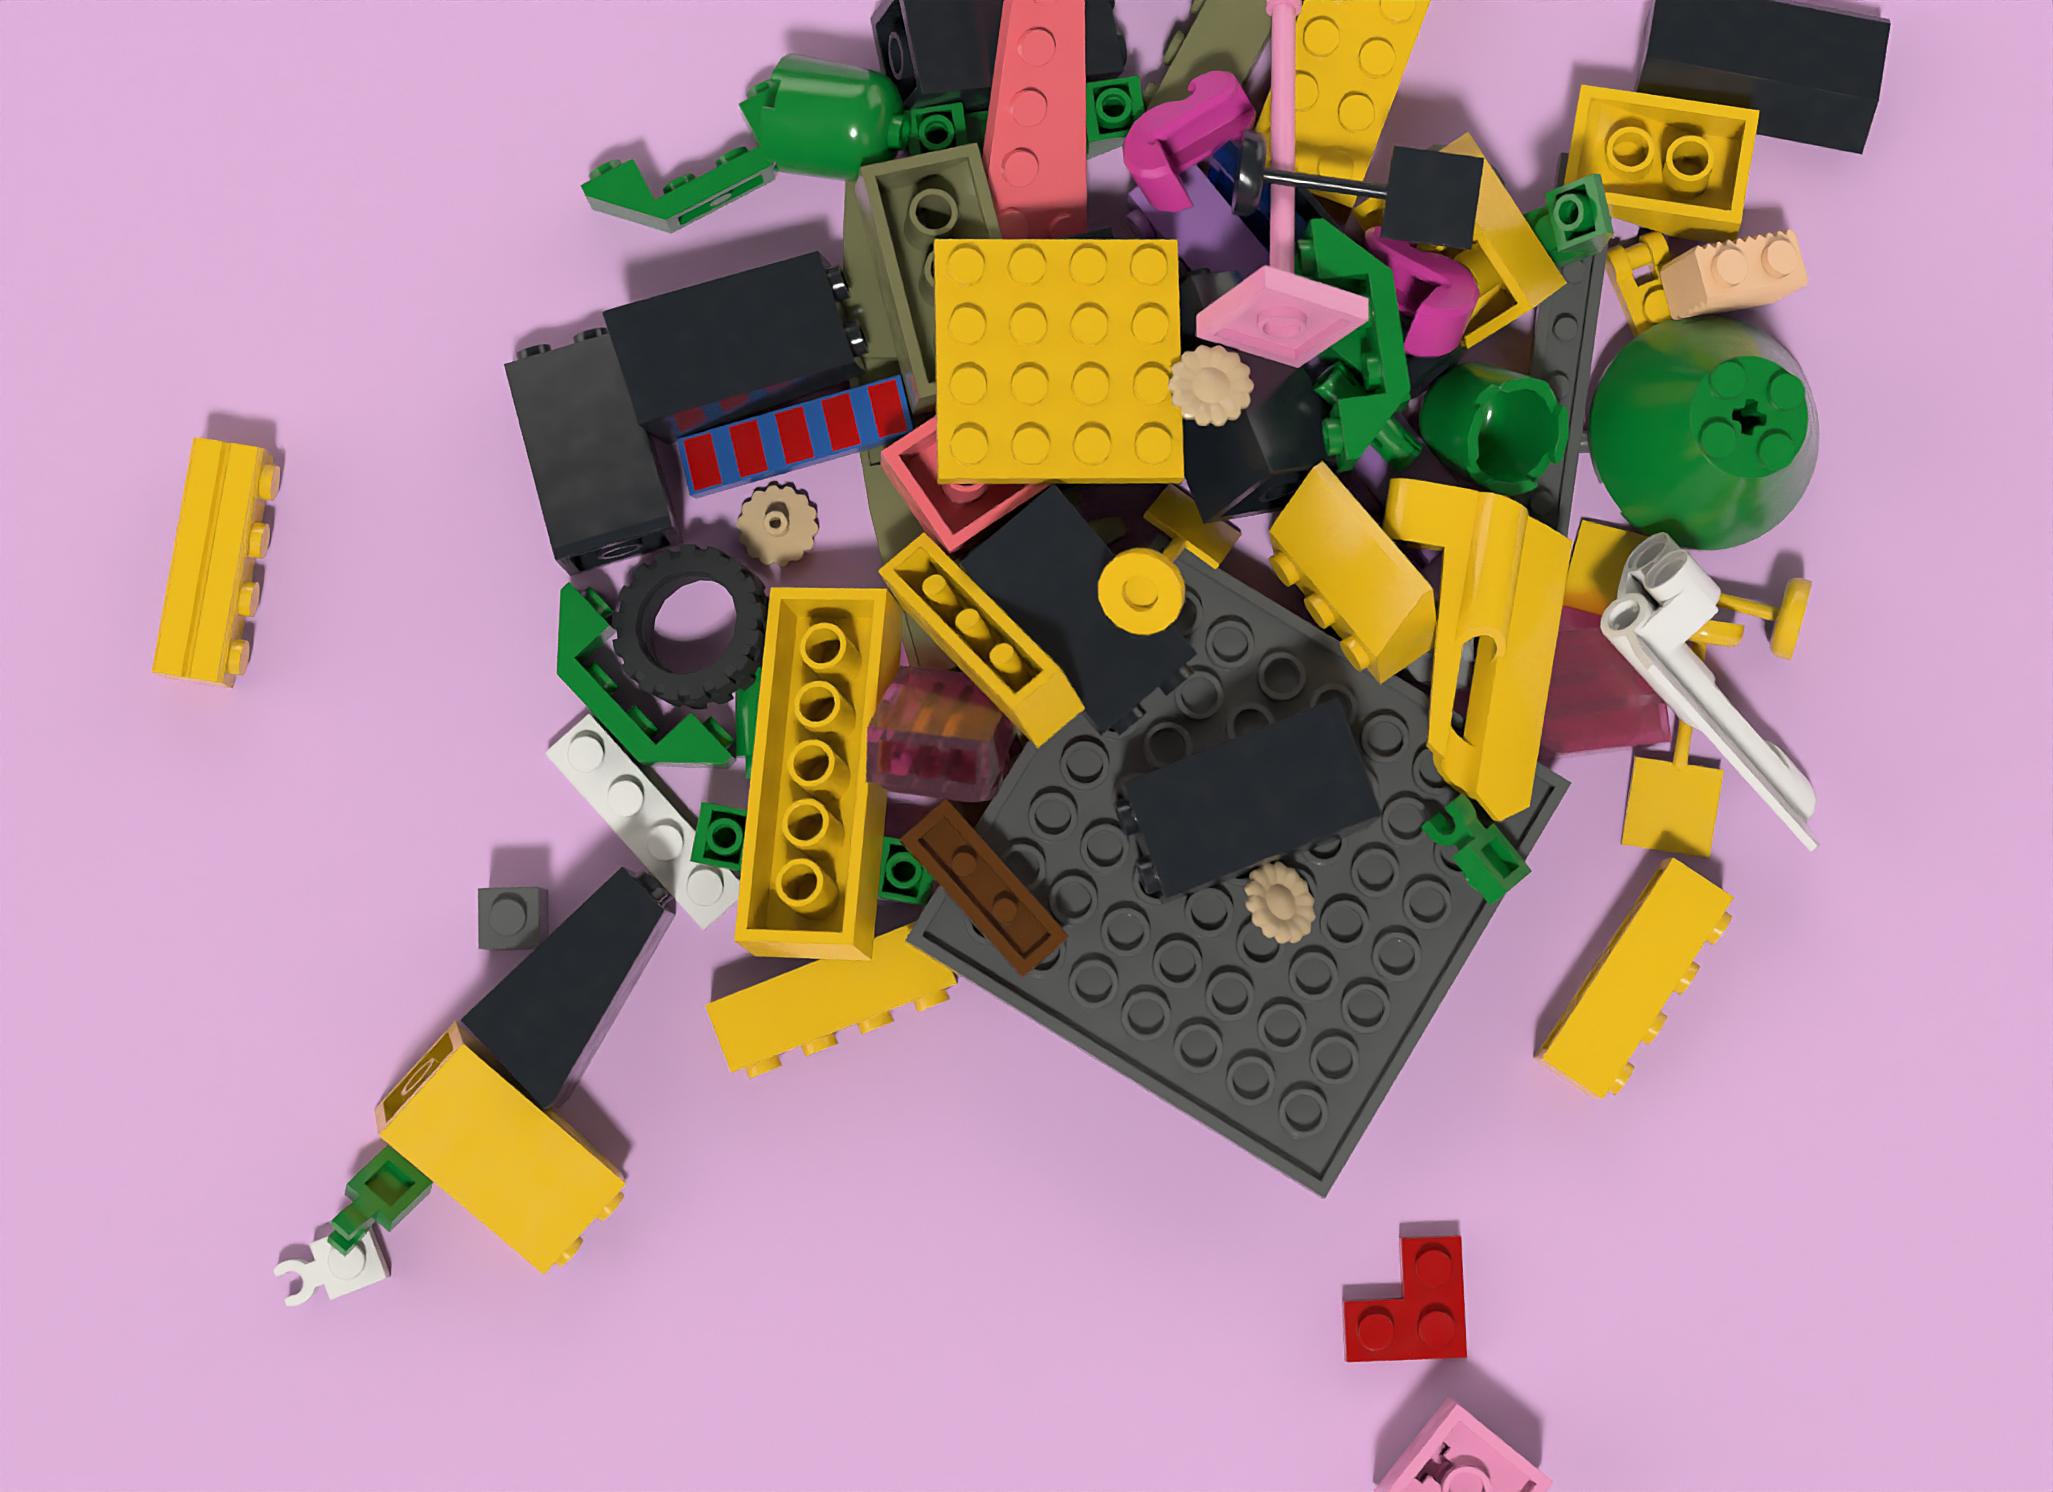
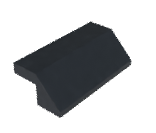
M1652 0L1644 28L1645 50L1633 92L1760 110L1756 130L1757 135L1862 155L1879 102L1891 22L1890 19L1792 0Z

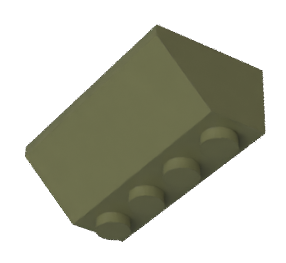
M977 143L860 167L854 188L912 415L936 410L934 239H1002Z

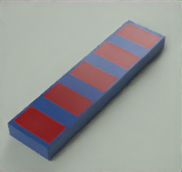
M897 375L677 439L689 495L697 499L896 442L915 430L917 425L915 417L911 412L902 375Z

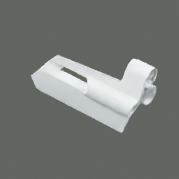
M1661 532L1648 537L1632 551L1625 563L1618 586L1617 599L1606 608L1600 620L1602 633L1671 710L1687 725L1701 730L1810 852L1814 851L1820 844L1806 824L1815 812L1817 800L1814 788L1780 748L1772 742L1763 740L1716 686L1714 674L1685 643L1688 638L1719 611L1715 605L1720 599V588L1686 550L1681 549L1668 533Z

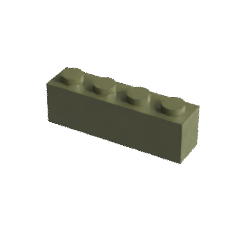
M1194 0L1190 12L1197 15V18L1187 35L1178 31L1171 41L1162 61L1170 67L1160 86L1151 81L1142 95L1144 112L1166 102L1183 101L1190 97L1188 86L1191 81L1211 71L1233 73L1242 89H1244L1272 37V17L1266 12V0ZM1204 160L1197 163L1196 165L1199 168H1201Z

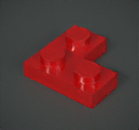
M1461 1236L1399 1237L1401 1298L1342 1300L1344 1361L1349 1363L1467 1358Z

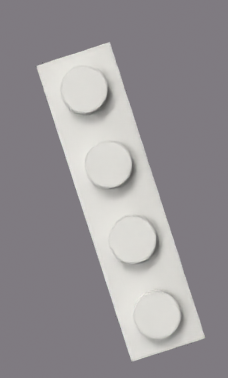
M591 714L585 716L545 752L547 757L666 890L674 896L675 900L703 931H706L738 902L740 880L731 870L690 862L696 831Z

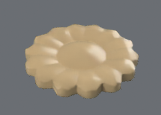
M1200 345L1195 352H1184L1181 356V362L1172 366L1171 373L1173 377L1168 382V388L1173 393L1171 402L1174 407L1181 408V415L1185 419H1195L1200 426H1206L1209 423L1215 426H1223L1227 419H1238L1241 409L1249 406L1251 400L1249 394L1253 391L1254 384L1249 378L1250 367L1240 362L1238 353L1227 352L1221 345L1213 348Z
M772 485L765 492H754L751 501L745 502L742 505L741 511L743 515L737 519V527L741 530L738 538L739 542L747 547V554L751 558H759L765 566L776 563L779 567H785L790 561H801L804 552L814 547L813 537L819 531V526L814 522L817 512L813 507L809 506L808 498L805 495H796L791 487L786 486L780 490L777 486Z
M1280 861L1262 865L1258 869L1251 871L1249 874L1250 882L1245 885V892L1248 895L1246 907L1252 912L1253 923L1256 926L1262 927L1263 934L1268 938L1275 937L1277 942L1281 944L1288 941L1296 943L1301 940L1302 936L1311 932V922L1315 920L1316 916L1313 910L1315 899L1309 893L1307 881L1299 877L1295 868H1287Z

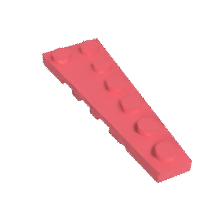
M1085 0L1003 1L982 163L1002 239H1056L1087 232Z

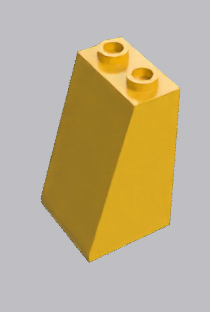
M456 1020L374 1109L378 1135L543 1275L554 1263L559 1267L565 1265L582 1245L583 1238L580 1235L595 1218L600 1222L608 1218L624 1197L621 1189L626 1185L621 1171L553 1108L544 1109L500 1061Z

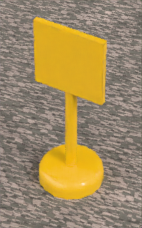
M1171 483L1168 484L1149 507L1143 518L1173 540L1162 554L1153 549L1134 548L1119 553L1104 568L1098 582L1099 600L1105 614L1118 627L1134 634L1149 635L1162 631L1178 617L1185 601V583L1179 568L1174 562L1185 548L1216 570L1242 535L1224 521L1203 524L1194 500Z
M1582 520L1567 574L1562 606L1602 616L1606 608L1617 599L1618 586L1628 557L1648 536ZM1803 578L1790 579L1785 585L1779 607L1721 593L1720 599L1715 606L1775 621L1769 648L1774 656L1791 660L1808 603L1812 581Z
M1709 620L1686 641L1692 642L1691 649L1704 663L1707 644L1735 647L1742 641L1745 625ZM1681 719L1679 720L1673 762L1634 757L1620 844L1710 858L1724 770L1687 764L1693 727L1687 725Z

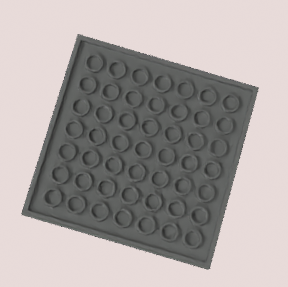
M1158 531L1148 549H1153L1162 554L1172 539ZM1185 548L1174 562L1179 568L1185 583V601L1178 617L1172 623L1198 653L1187 663L1194 674L1168 696H1165L1159 688L1152 692L1140 703L1147 713L1120 736L1112 727L1100 736L1079 713L1039 748L1029 740L974 828L977 834L1067 933L1069 938L1028 975L1021 979L938 886L905 939V943L1321 1199H1325L1505 895L1489 905L1481 893L1467 883L1461 868L1453 860L1452 856L1459 851L1455 845L1442 846L1435 843L1421 828L1424 823L1438 812L1445 817L1450 825L1455 826L1454 819L1448 814L1445 807L1461 795L1439 774L1433 762V753L1426 747L1430 696L1395 675L1379 684L1367 668L1360 672L1353 667L1343 653L1340 641L1219 568L1215 570ZM1338 698L1383 815L1364 831L1280 861L1287 868H1295L1299 877L1307 881L1309 893L1315 899L1313 910L1316 918L1311 922V932L1302 936L1301 940L1296 943L1288 941L1281 944L1277 942L1275 937H1266L1263 934L1262 927L1256 926L1253 923L1252 912L1246 907L1248 895L1245 892V885L1250 882V872L1162 905L1157 891L1147 894L1135 864L1136 859L1143 857L1136 835L1133 834L1128 837L1124 835L1113 803L1122 799L1119 793L1122 783ZM1452 710L1451 727L1463 739L1466 718ZM1537 762L1530 807L1502 821H1493L1477 800L1468 799L1476 811L1477 819L1484 828L1487 829L1492 824H1495L1525 862L1567 792L1571 782Z

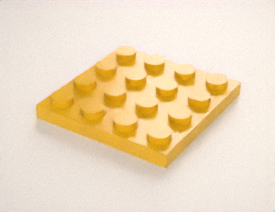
M934 239L937 484L1181 483L1183 481V422L1181 408L1174 407L1171 398L1173 393L1168 388V382L1173 377L1171 373L1172 366L1181 362L1178 240Z

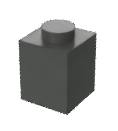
M541 887L478 888V949L488 951L535 950L549 936L547 889Z

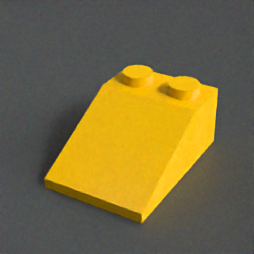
M1581 84L1564 185L1591 174H1601L1611 217L1654 231H1660L1677 238L1710 243L1718 241L1723 243L1727 240L1734 241L1737 238L1742 220L1760 110Z

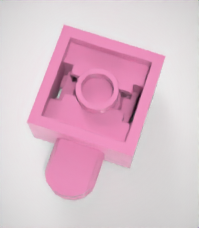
M1448 1396L1373 1492H1547L1554 1482Z

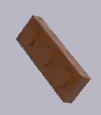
M947 799L942 801L900 838V843L1021 979L1028 975L1069 938L1067 933Z

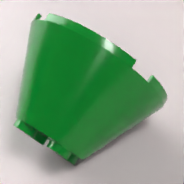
M1703 314L1661 322L1642 332L1619 350L1605 368L1592 397L1588 418V445L1590 458L1599 484H1604L1611 498L1622 511L1620 514L1632 526L1649 537L1661 532L1668 533L1681 549L1715 551L1746 544L1761 537L1782 522L1795 508L1806 491L1815 469L1819 449V420L1813 393L1807 379L1791 355L1777 341L1758 328L1743 321L1726 316Z

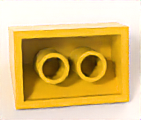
M1469 132L1438 152L1484 158L1471 250L1421 243H1418L1416 247L1419 251L1441 254L1457 261L1474 277L1480 290V296L1461 339L1467 346V349L1530 311L1567 284ZM1369 198L1351 210L1365 233L1371 227L1382 225L1384 199Z
M1323 461L1311 469L1269 529L1273 555L1269 557V562L1277 576L1286 586L1290 587L1295 583L1305 594V606L1316 623L1323 629L1331 625L1342 638L1340 647L1353 667L1360 672L1367 668L1379 684H1382L1435 647L1437 621L1433 588Z

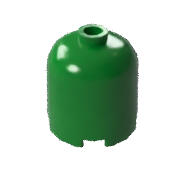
M789 53L782 57L773 70L770 81L780 83L776 94L774 108L765 106L762 108L760 141L764 160L776 162L774 171L856 183L860 167L895 160L898 151H904L907 148L911 136V119L908 115H904L902 98L896 84L889 77L871 69L795 53Z
M1468 362L1452 366L1434 380L1423 397L1419 412L1420 438L1446 469L1489 491L1513 496L1532 491L1538 486L1535 480L1543 475L1550 463L1559 464L1563 458L1569 438V419L1566 406L1558 403L1554 392L1544 380L1494 365Z

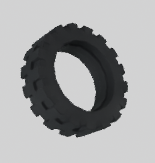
M696 544L680 545V551L673 552L670 549L660 551L654 555L656 559L649 565L642 563L632 573L636 578L629 587L623 586L617 598L621 601L619 612L613 611L612 628L617 630V639L612 641L616 655L624 661L621 667L629 678L639 684L640 688L673 706L681 707V705H686L691 709L708 708L707 703L715 702L718 705L727 703L734 699L732 695L739 689L746 691L756 681L752 676L759 667L762 668L769 597L764 592L766 587L749 568L717 548L707 546V549H701ZM700 580L714 581L725 587L733 598L736 611L734 636L724 654L709 667L690 674L673 673L664 668L656 657L652 640L655 618L665 600L680 587Z

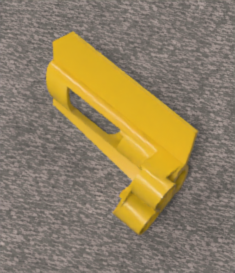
M1391 478L1382 530L1390 539L1407 541L1406 547L1443 551L1426 747L1433 753V762L1437 771L1453 789L1460 794L1464 793L1468 798L1477 800L1493 821H1502L1530 807L1573 541L1528 516V511L1523 505L1505 496L1426 481ZM1480 636L1462 739L1451 727L1462 648L1468 640Z

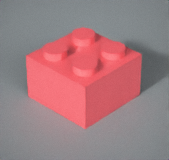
M936 416L881 451L882 470L928 537L952 561H955L991 537L1051 486V484H937Z

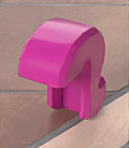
M1211 71L1198 76L1188 86L1190 97L1183 101L1166 102L1148 110L1133 123L1122 144L1124 164L1150 205L1159 211L1180 212L1194 207L1179 174L1241 139L1243 130H1251L1254 125L1256 111L1233 73Z
M1381 226L1371 227L1366 231L1361 247L1393 271L1398 310L1400 313L1413 319L1404 342L1405 353L1416 357L1428 358L1450 353L1459 346L1480 296V290L1474 277L1465 267L1453 259L1437 253L1419 251L1416 249L1418 243L1380 238Z

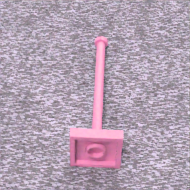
M1266 0V12L1272 17L1271 169L1295 172L1296 16L1301 13L1302 0ZM1270 184V266L1264 265L1198 313L1196 318V337L1299 368L1368 321V298L1294 275L1295 187Z

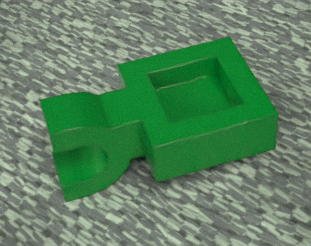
M1464 793L1445 807L1448 814L1454 819L1455 826L1450 825L1440 812L1421 826L1435 843L1442 846L1455 845L1459 851L1452 856L1453 860L1461 868L1467 883L1473 889L1479 891L1489 905L1505 895L1532 872L1495 824H1492L1487 829L1484 828L1477 819L1472 803Z
M387 1145L346 1184L344 1195L353 1202L331 1220L330 1226L335 1230L328 1236L327 1242L345 1257L363 1239L375 1221L390 1232L430 1194L433 1182Z

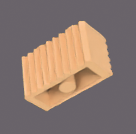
M1790 229L1784 232L1777 231L1773 234L1768 232L1763 236L1758 234L1753 238L1748 236L1742 240L1737 238L1734 241L1727 240L1723 243L1718 241L1713 245L1708 243L1703 247L1697 245L1663 265L1659 272L1670 314L1674 320L1703 314L1713 315L1775 303L1776 300H1781L1782 297L1788 296V294L1794 293L1795 290H1800L1801 287L1807 286L1808 282L1796 233Z

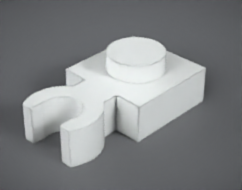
M372 1225L363 1239L345 1257L327 1242V1236L309 1244L315 1259L314 1261L308 1262L304 1259L296 1258L277 1265L273 1269L275 1276L294 1271L300 1274L303 1279L302 1290L298 1294L284 1299L286 1306H297L308 1302L315 1296L319 1286L323 1284L329 1299L333 1300L390 1277V1272Z

